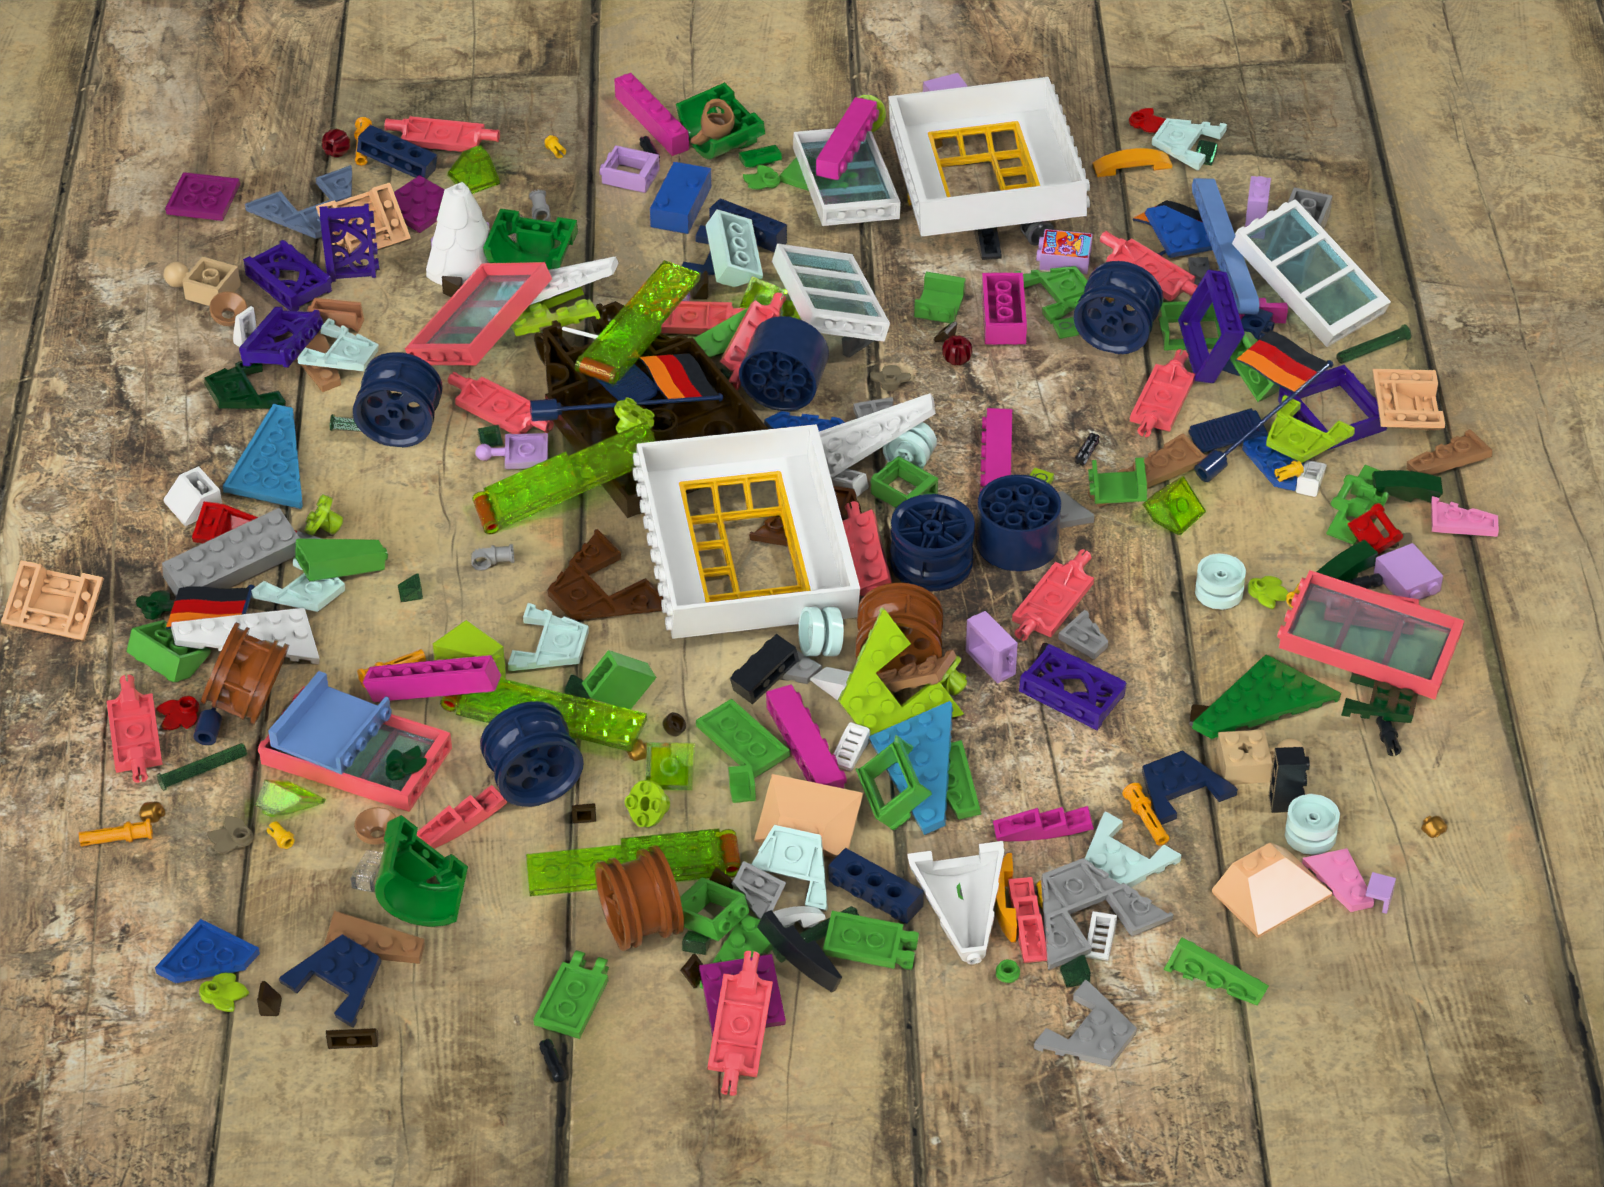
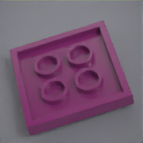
M183 172L165 208L166 214L223 221L238 191L240 179Z
M419 175L396 190L394 195L405 224L421 233L436 223L445 189Z
M772 954L760 956L757 974L762 980L773 982L765 1028L785 1025L786 1019ZM744 958L699 965L712 1036L723 975L739 974L742 971Z

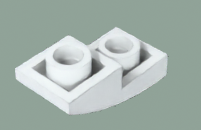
M809 906L789 907L773 912L785 928L794 925L796 921L803 928H811L826 919L825 914L819 908Z

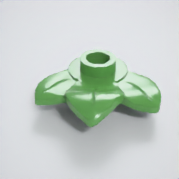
M758 165L756 174H743L744 181L748 183V188L751 189L775 188L780 184L778 173L764 165Z

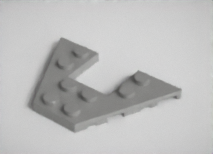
M1084 858L1046 872L1041 877L1048 970L1091 953L1092 947L1070 916L1072 913L1107 900L1131 937L1172 921L1174 916L1173 913L1169 912L1168 914L1151 903L1152 900L1140 896L1136 890L1124 883L1119 884L1109 878L1107 872L1094 867L1092 863Z

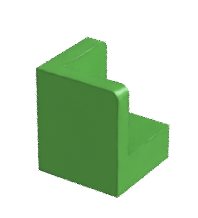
M752 765L728 767L732 802L756 801Z

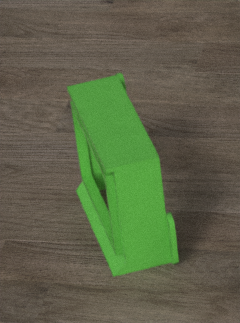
M1189 301L1163 302L1158 314V320L1164 342V351L1186 350L1183 339H1169L1168 323L1178 322V318ZM1211 303L1200 321H1215L1218 338H1205L1208 349H1213L1221 336L1214 306Z
M895 735L893 743L860 769L856 768L875 818L891 830L897 829L911 816L910 811L932 795L929 789L919 783L909 760L908 754L912 751L913 746ZM898 762L908 787L885 805L874 779L892 764Z

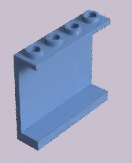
M318 671L268 730L270 745L273 748L342 775L347 767L353 764L356 756L364 751L369 740L377 735L382 724L391 717L390 700L385 696L379 705H375L328 686L327 674Z

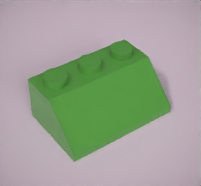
M1244 331L1245 335L1231 355L1230 360L1257 402L1277 393L1280 386L1264 377L1252 367L1235 361L1258 341L1251 332Z
M165 620L132 628L126 652L134 656L136 660L148 665L153 671L159 672L171 682H179L190 678L211 653V649L208 647L199 649L175 645L172 630L166 629L168 622Z

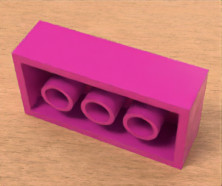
M982 273L981 292L985 344H1026L1027 319L1023 273Z

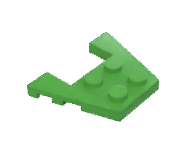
M1076 266L1050 268V272L1031 270V273L1023 274L1024 288L1041 283L1057 302L1042 307V314L1050 324H1053L1054 320L1061 319L1076 308L1088 281Z

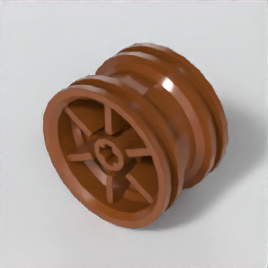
M657 845L650 846L648 851L644 848L639 849L636 853V860L620 864L614 857L609 858L607 864L604 861L596 863L595 879L601 907L609 929L621 951L629 950L631 945L635 948L641 946L643 936L658 932L662 938H669L672 933L678 935L683 932L684 917L678 888L669 863Z

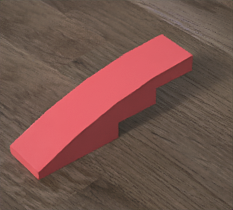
M491 784L475 799L470 795L454 809L450 805L417 831V836L432 848H437L468 832L508 802Z
M1033 878L1009 879V894L1011 906L1016 908L1017 937L1023 963L1047 961L1042 916L1039 913Z

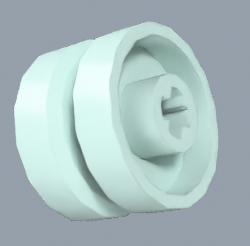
M921 422L884 445L883 454L888 462L899 456L923 469L937 446V438L934 431L927 424Z
M1218 553L1203 558L1198 564L1195 588L1197 599L1203 605L1212 609L1223 610L1238 605L1243 599L1246 575L1244 564L1236 557L1228 554Z
M805 607L800 615L798 632L799 644L803 655L818 656L820 653L824 656L839 655L844 633L843 619L839 608L824 607L820 611L818 607Z
M1307 794L1295 798L1288 808L1285 828L1287 843L1293 849L1303 854L1317 855L1329 851L1336 843L1340 818L1337 805L1322 795Z

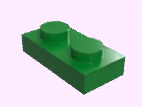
M776 145L739 152V160L745 168H753L760 164H772L782 160V153Z

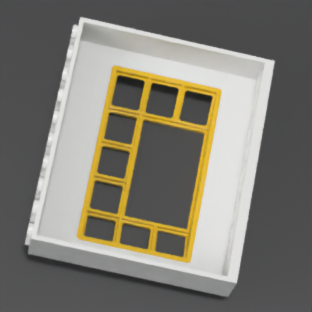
M1049 77L888 96L890 131L921 237L1087 216V208L1090 207L1089 196H1087V191H1090L1089 180L1086 179L1085 168H1082L1081 157H1078V150L1076 146L1074 147L1073 136H1070V127L1066 125V116L1063 115L1058 94H1055V86L1051 84ZM1013 130L1017 149L995 152L991 133ZM985 134L989 153L966 155L963 136ZM956 137L960 156L939 159L934 140ZM1019 158L1022 166L1000 169L997 160ZM991 162L1000 191L950 196L942 167ZM1026 176L1028 183L1006 186L1003 177Z
M817 424L637 444V453H633L634 466H636L633 468L634 481L638 480L636 491L637 496L642 498L640 500L641 513H645V516H643L644 529L649 531L647 533L648 546L652 545L653 548L650 549L651 561L656 563L654 575L655 579L660 581L658 583V593L664 599L661 600L662 612L667 614L665 625L666 630L671 631L672 639L799 624L801 612L805 607H818L820 611L824 607H837L841 612L842 619L857 617L860 586ZM775 481L778 506L753 509L750 483ZM742 484L746 510L722 513L718 487ZM711 488L714 514L690 516L686 490ZM779 515L782 519L798 585L740 592L724 521ZM716 523L720 540L696 542L693 525ZM723 550L726 566L702 569L699 551ZM729 576L733 593L708 595L705 577Z

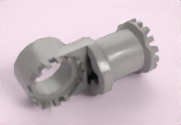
M539 189L531 191L529 199L532 200L533 205L532 218L536 219L537 215L546 214L547 216L543 221L550 222L551 214L549 206L546 204V191L541 189L540 191Z
M513 544L502 547L492 545L491 548H478V550L475 549V552L471 553V564L476 570H486L491 565H496L497 562L510 561L515 563ZM479 557H484L487 559L484 562L476 561V559Z

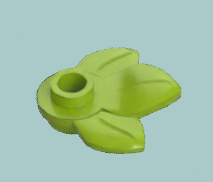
M1264 576L1261 579L1252 578L1248 583V593L1252 597L1257 598L1263 606L1270 609L1275 608V601H1286L1289 592L1281 586L1282 581L1274 576Z
M232 973L217 974L212 981L203 982L199 988L200 997L205 1003L213 1004L218 1010L234 1012V1001L248 996L249 991L243 984L235 982L236 975Z

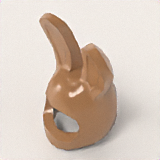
M712 99L706 103L701 117V131L691 138L692 144L702 145L709 141L710 138L719 140L731 134L735 116L730 106L724 100ZM714 106L721 107L725 112L724 114L710 113L707 115L710 108Z

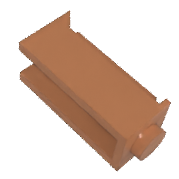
M314 298L311 306L309 305L307 312L319 310L323 324L330 318L335 321V325L338 327L343 325L347 328H352L357 333L364 322L361 302Z

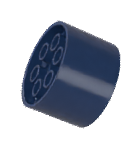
M779 316L763 321L755 329L739 369V379L743 389L754 401L773 410L794 411L807 406L816 394L829 359L827 342L815 327L797 318Z
M1007 475L989 482L981 490L978 497L976 546L980 555L990 564L1009 571L1034 570L1050 562L1056 555L1059 546L1061 499L1056 489L1046 481L1029 475Z

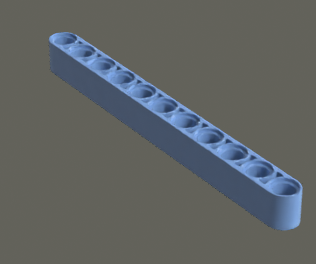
M1194 178L1192 193L1219 269L1222 272H1227L1238 313L1258 314L1259 298L1244 257L1232 244L1236 235L1216 181L1209 178Z

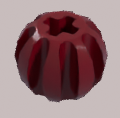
M331 129L322 137V149H324L328 156L334 158L342 157L350 149V138L343 130Z
M962 335L949 337L942 346L944 359L954 366L964 365L970 360L973 353L971 342Z

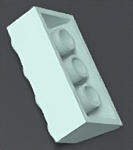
M717 209L705 225L716 282L736 287L762 279L763 273L752 220Z

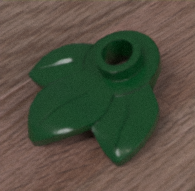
M159 590L153 592L151 596H139L136 599V606L141 608V612L146 619L153 620L160 618L162 612L172 611L175 601L170 600L169 592Z
M417 745L405 753L393 749L386 758L387 765L385 769L387 778L392 781L401 780L405 775L421 770L426 765L427 759L421 757L420 747Z

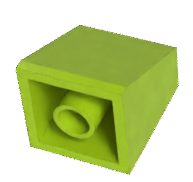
M467 620L433 643L434 661L491 655L501 674L498 684L506 679L503 646Z

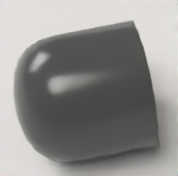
M1050 220L1020 224L1022 233L1029 243L1034 246L1039 245V239L1044 237L1045 229L1054 230Z

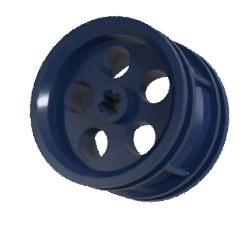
M1110 261L1099 265L1090 274L1084 293L1080 297L1074 311V324L1078 333L1087 343L1102 351L1115 354H1129L1139 350L1147 342L1153 322L1157 318L1163 304L1161 286L1151 273L1136 264L1125 261ZM1105 297L1113 298L1115 301L1109 303ZM1126 305H1130V306H1131L1132 308H1134L1135 310H1132V311L1127 310V306H1126Z
M390 352L375 357L366 366L361 387L353 405L352 413L357 427L368 438L385 446L404 448L421 443L427 438L432 429L435 410L439 405L443 391L441 378L429 363L408 353ZM411 402L418 403L420 406L411 407L408 404Z
M538 701L525 702L504 710L490 721L480 739L482 755L488 767L494 772L496 785L503 798L513 805L532 807L549 803L569 791L578 781L583 771V756L574 739L569 736V729L561 712L549 703Z

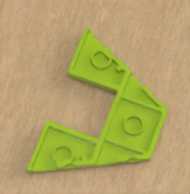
M580 286L529 305L510 327L517 337L541 331L540 327L550 326L554 320L560 322L561 327L570 324H578L587 317L596 316V319H600V315L590 299L579 300L575 305L561 307L556 310V313L551 314L549 308L584 295Z
M880 608L879 616L858 655V661L853 672L849 675L846 687L839 696L838 701L855 724L869 728L870 736L949 701L953 707L952 718L962 716L964 713L940 682L934 685L930 683L925 685L902 705L897 702L876 672L911 643L884 608Z

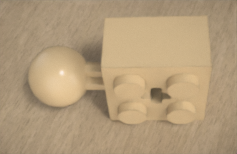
M202 257L190 272L185 264L175 261L169 263L163 273L168 285L172 287L183 286L185 299L210 306V302L215 295L221 292L235 293L241 285L238 266Z
M1265 730L1218 732L1216 753L1222 778L1232 785L1269 783L1275 748H1304V746L1297 739L1286 738L1277 747L1269 748Z

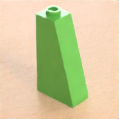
M296 539L295 558L309 582L385 570V561L388 560L387 550L383 548L379 540Z

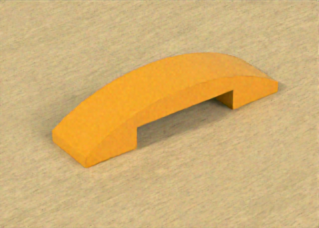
M1148 148L1117 151L1103 156L1092 163L1097 177L1116 175V169L1145 165H1151L1153 171L1172 168V163L1167 153Z
M1007 853L1002 860L998 880L999 887L994 907L1001 930L1010 942H1016V908H1006L1005 887H1008V880L1013 879L1012 853Z

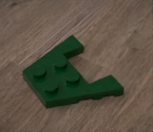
M242 361L235 363V367L229 370L224 368L204 377V385L219 409H270L273 404L286 406V401L279 391L258 395L246 375L263 372L262 363L243 366Z
M1352 672L1350 682L1373 688L1370 703L1367 704L1346 698L1341 716L1350 717L1351 713L1361 714L1360 717L1364 719H1369L1370 715L1383 716L1382 720L1412 722L1418 694L1408 688L1401 689L1386 682H1380Z

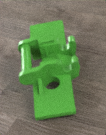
M1364 465L1358 477L1350 474L1345 476L1343 486L1337 496L1331 501V506L1339 511L1328 528L1327 535L1355 545L1357 539L1348 527L1347 523L1351 521L1346 518H1357L1369 511L1377 503H1381L1382 506L1385 505L1389 494L1376 491L1377 489L1373 486L1372 478L1374 471L1381 470ZM1351 489L1350 494L1356 495V498L1346 500L1345 498Z

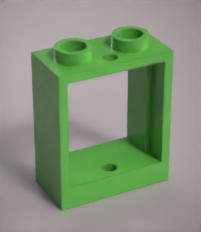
M899 456L888 462L878 473H875L870 481L871 494L895 508L911 497L923 494H938L937 477ZM900 477L916 486V488L908 495H905L889 486V484Z
M703 877L680 897L684 928L716 941L722 939L750 913L743 893ZM710 902L725 907L713 920L698 914Z

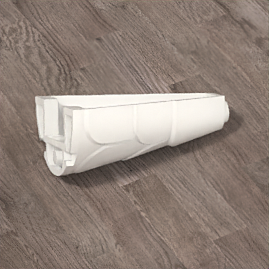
M461 182L444 191L426 268L427 278L442 285V276L462 277V283L464 284L482 263H489L484 254L483 247L490 233V228L482 216L481 208L471 191Z
M1003 841L979 844V855L933 861L931 851L907 854L912 872L923 888L928 902L940 919L942 929L960 958L971 965L980 963L986 956L995 916L993 909L998 892V880L1004 855ZM959 883L961 885L963 900L958 898L956 887Z

